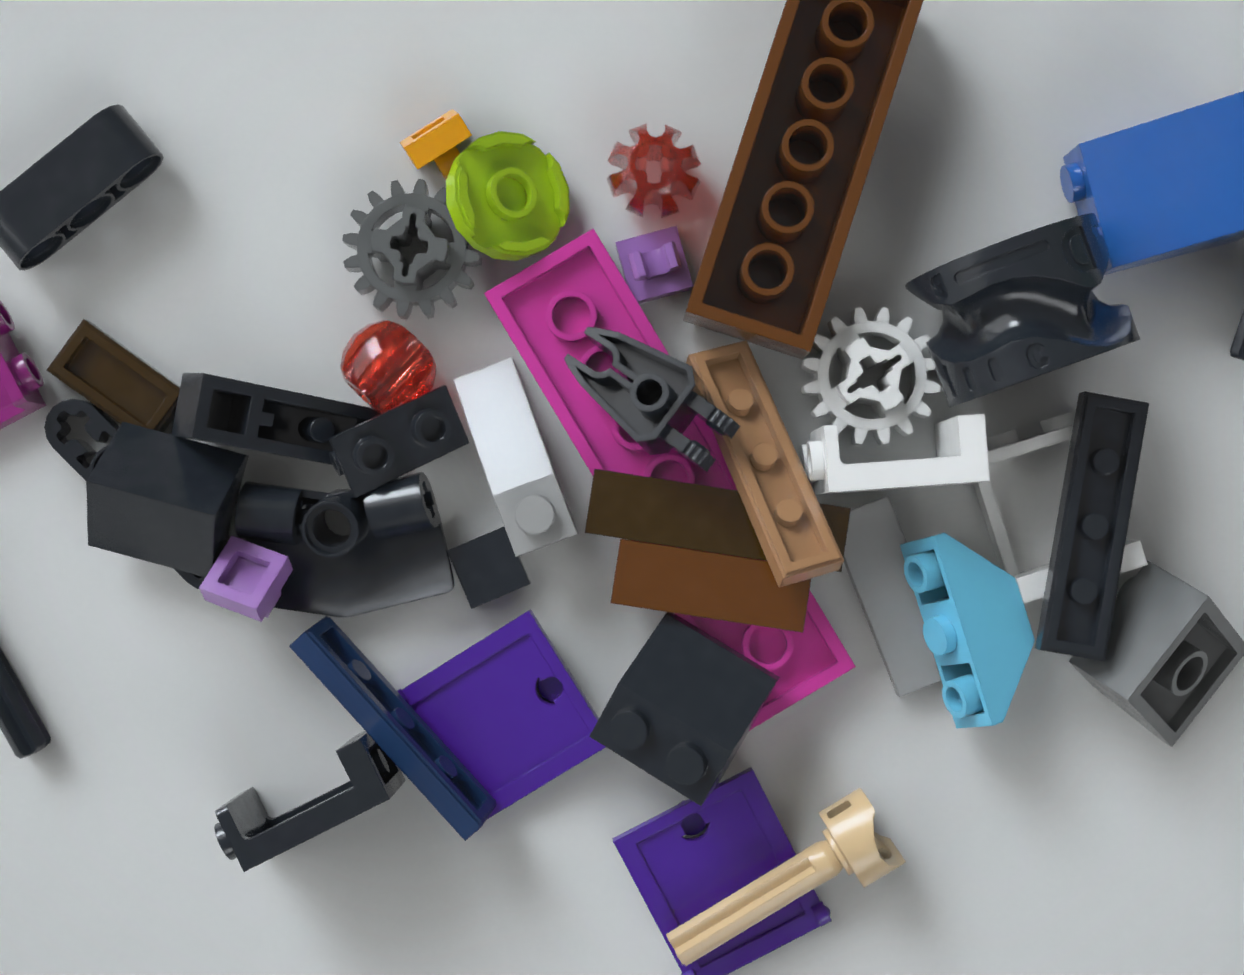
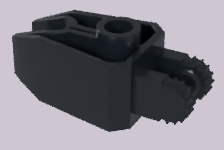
M587 327L584 334L592 343L613 358L612 366L617 372L611 368L603 372H596L570 354H567L564 360L579 384L649 455L669 453L671 449H674L699 468L708 472L716 459L710 455V451L703 445L683 435L684 431L695 416L705 421L706 425L719 435H726L731 439L740 428V425L707 401L704 382L694 368L620 332Z

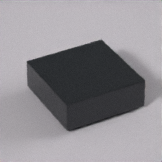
M504 526L447 550L471 609L531 584L520 556H515Z

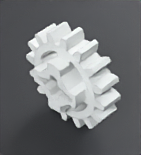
M862 307L855 308L851 312V326L848 327L838 317H834L827 323L833 338L829 340L824 336L816 335L812 347L820 354L819 357L804 359L801 362V369L814 374V381L800 388L801 393L808 396L817 395L820 401L810 412V415L814 419L828 413L833 418L830 425H837L838 434L845 427L852 429V445L858 446L863 444L868 432H873L878 446L887 444L890 441L889 427L892 426L903 437L911 434L914 430L908 416L912 414L919 418L928 417L932 411L921 399L923 395H934L940 392L941 386L927 380V372L935 369L932 358L924 359L921 352L927 346L926 342L931 338L927 334L913 340L908 335L913 319L908 316L896 326L889 324V308L882 307L879 309L873 321H867ZM871 335L881 337L896 346L891 350L870 347L864 337L860 338L859 336ZM837 351L839 354L837 357L842 363L843 368L839 385L831 389L829 384V367L832 357ZM887 361L892 362V366L883 371V376L877 380L880 392L871 385L864 389L860 387L854 392L848 393L847 389L857 382L856 378L863 373V368L859 362H862L867 369L876 365L880 367ZM909 365L911 383L908 395L903 402L904 396L898 387L902 369ZM851 403L868 405L881 418H861L849 413L844 408Z

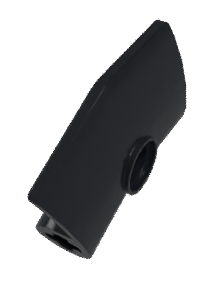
M424 472L396 478L357 498L353 496L350 489H336L327 493L246 481L242 486L235 514L237 536L245 538L247 542L288 556L293 568L281 589V596L274 608L333 617H352L449 593L454 588V578L450 558L447 553L448 548L431 484ZM326 510H336L347 517L350 523V535L341 536L329 529L325 521Z

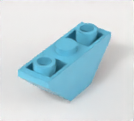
M946 533L900 544L905 561V578L915 593L924 622L923 636L928 648L934 655L943 684V701L947 710L953 716L956 729L994 726L1002 723L1035 642L1015 577Z

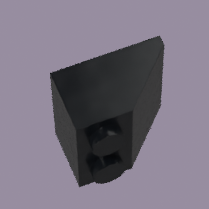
M667 612L617 684L589 737L702 806L721 781L780 677L676 614Z

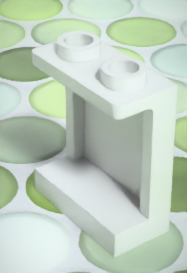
M1076 410L1040 421L1043 433L1020 440L1016 429L987 437L990 481L973 483L999 568L1015 577L1023 603L1044 597ZM1126 536L1120 574L1148 565L1140 540H1129L1128 536Z
M985 414L961 415L935 423L936 458L844 464L840 460L837 425H826L810 432V441L800 446V462L809 482H813L815 495L964 485L990 481Z

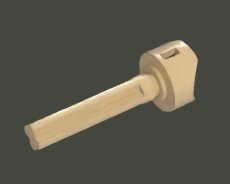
M858 788L819 812L827 829L822 831L827 840L814 843L786 862L667 933L666 936L681 963L688 966L822 883L824 884L834 878L843 868L849 876L855 873L865 888L904 864L906 861L892 840L874 832L875 809L862 789Z

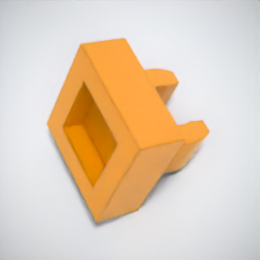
M451 109L399 143L417 169L434 161L446 180L454 159L460 154L456 145L472 136L459 113Z

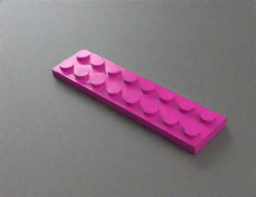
M594 228L484 293L592 476L594 475V469L737 490L713 431L701 418L695 416L683 435L703 445L710 451V455L716 459L708 472L699 468L674 449H671L669 453L649 455L587 393L568 368L564 358L567 354H570L596 372H603L609 368L617 372L612 366L613 358L592 343L584 334L587 327L620 332L669 355ZM809 591L803 633L675 613L677 616L780 677L750 730L856 667L811 591Z

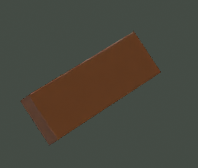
M620 539L611 603L803 633L811 579L779 588L768 561Z

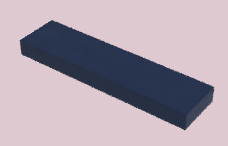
M325 616L289 645L295 654L464 841L483 826L496 807V800L330 617Z

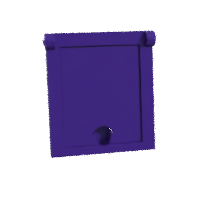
M531 609L407 687L397 690L496 800L497 805L487 819L606 748L589 737L599 717ZM537 681H538V688H539L540 694H541L546 700H549V701H551V702H554L555 704L548 703V702L544 701V700L539 696V694H538V692H537Z
M752 767L719 783L702 806L690 799L684 800L678 805L612 838L682 972L681 975H727L808 932L832 922L830 909L819 900L813 889L688 966L681 963L666 936L667 933L796 855ZM709 823L707 830L700 837L693 839L684 837V835L693 836L699 834Z

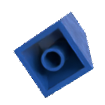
M1244 91L1080 143L1063 157L1065 165L1061 166L1060 181L1064 196L1069 203L1075 202L1078 216L1089 213L1096 215L1099 224L1097 229L1099 234L1104 237L1108 248L1109 260L1104 275L1239 241L1244 238Z

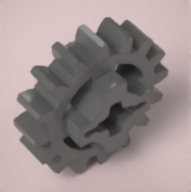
M423 179L417 180L413 193H405L398 180L391 181L392 197L383 200L373 190L367 195L373 206L370 213L366 214L353 209L350 214L360 226L359 233L343 234L342 241L348 247L357 250V255L343 261L344 267L349 272H363L364 274L354 285L357 292L365 295L376 289L377 293L374 297L373 306L383 312L390 306L392 301L396 302L397 314L404 320H408L413 306H420V309L428 319L434 318V302L440 299L452 309L458 304L452 290L457 285L472 290L475 284L465 273L466 266L475 267L482 265V257L479 253L468 250V245L470 244L455 228L446 205V188L443 187L432 198L429 196L428 185ZM403 211L402 218L386 230L379 229L387 219ZM431 214L438 216L449 226L454 242H448L447 239L434 236L431 231ZM418 230V238L428 250L426 254H416L413 264H409L408 270V261L401 254L399 248L400 246H410ZM372 257L392 264L394 267V287L385 283L378 276ZM439 269L448 270L437 283L422 289L424 280Z

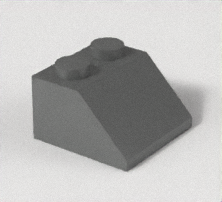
M1147 561L1148 565L1143 566L1136 576L1128 579L1117 594L1105 662L1072 656L1069 662L1093 687L1160 740L1173 747L1244 656V641L1208 595L1152 562Z

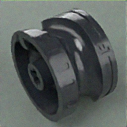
M1094 213L1061 220L1000 241L934 268L906 283L905 287L909 292L937 310H942L943 322L938 334L928 340L926 345L935 365L939 381L943 385L942 389L949 408L1141 340L1129 306L1125 304L1108 305L1098 300L1092 291L1101 284L1109 260L1108 248L1104 237L1099 234L1097 229L1099 224Z

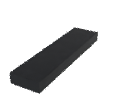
M1086 391L1078 395L1035 649L1105 662L1149 403Z

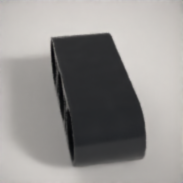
M112 105L95 114L0 191V247L19 270L25 271L34 268L50 258L144 182L161 165L164 158L163 154L123 105Z

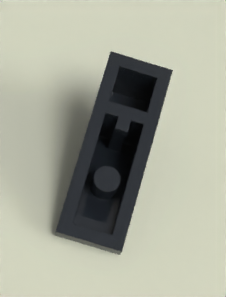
M183 373L171 435L332 465L329 453L334 450L329 438L386 411L206 373Z

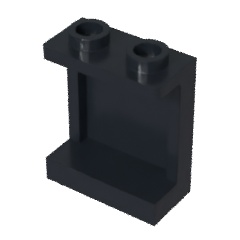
M363 731L336 750L350 781L275 818L268 816L255 788L251 787L215 810L219 821L214 826L216 838L224 854L230 860L237 858L243 872L390 800L406 781L401 770L370 735Z

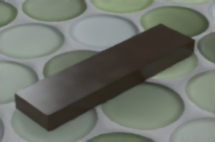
M594 469L585 533L767 561L737 490ZM819 503L844 558L851 508Z

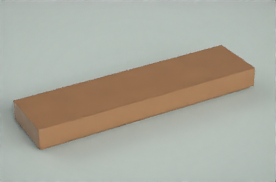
M745 340L689 354L686 364L692 366L704 382L707 401L740 425L732 439L726 435L721 436L713 431V434L778 587L838 571L844 562L843 556L748 342Z

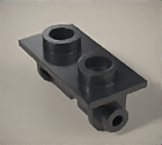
M442 385L329 438L334 450L329 453V458L339 476L345 475L353 496L357 498L470 442L446 385Z

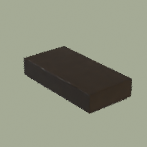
M82 320L47 368L49 373L120 424L127 422L164 432L175 417L180 386L88 320Z

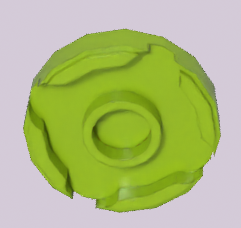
M498 131L479 137L454 159L446 179V205L455 228L474 249L493 259L518 261L547 249L556 240L555 238L558 236L560 228L565 226L570 212L569 186L560 164L550 152L545 155L540 148L533 145L536 142L535 140L521 133Z

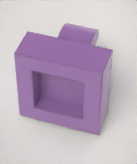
M677 225L616 242V250L625 282L638 304L693 289Z
M231 536L199 589L205 601L262 622L264 617L268 618L279 600L281 589L293 568L288 556Z

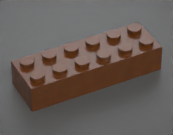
M786 0L683 321L743 341L746 340L749 343L799 359H803L811 352L924 0Z

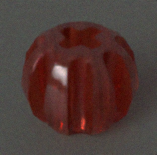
M647 123L630 129L629 134L635 145L629 147L617 141L607 159L611 165L623 169L606 178L613 197H618L625 193L634 195L625 210L642 218L644 208L650 204L659 207L661 218L679 212L672 196L679 195L688 200H693L700 185L698 178L685 172L701 165L695 146L692 144L681 149L675 147L674 145L679 140L682 132L666 124L663 134L658 137L649 135ZM655 160L660 162L662 175L659 183L647 182L646 168L648 161Z
M388 320L370 323L353 334L343 350L340 364L342 376L347 385L364 402L380 414L431 391L436 375L435 360L424 344L405 327Z

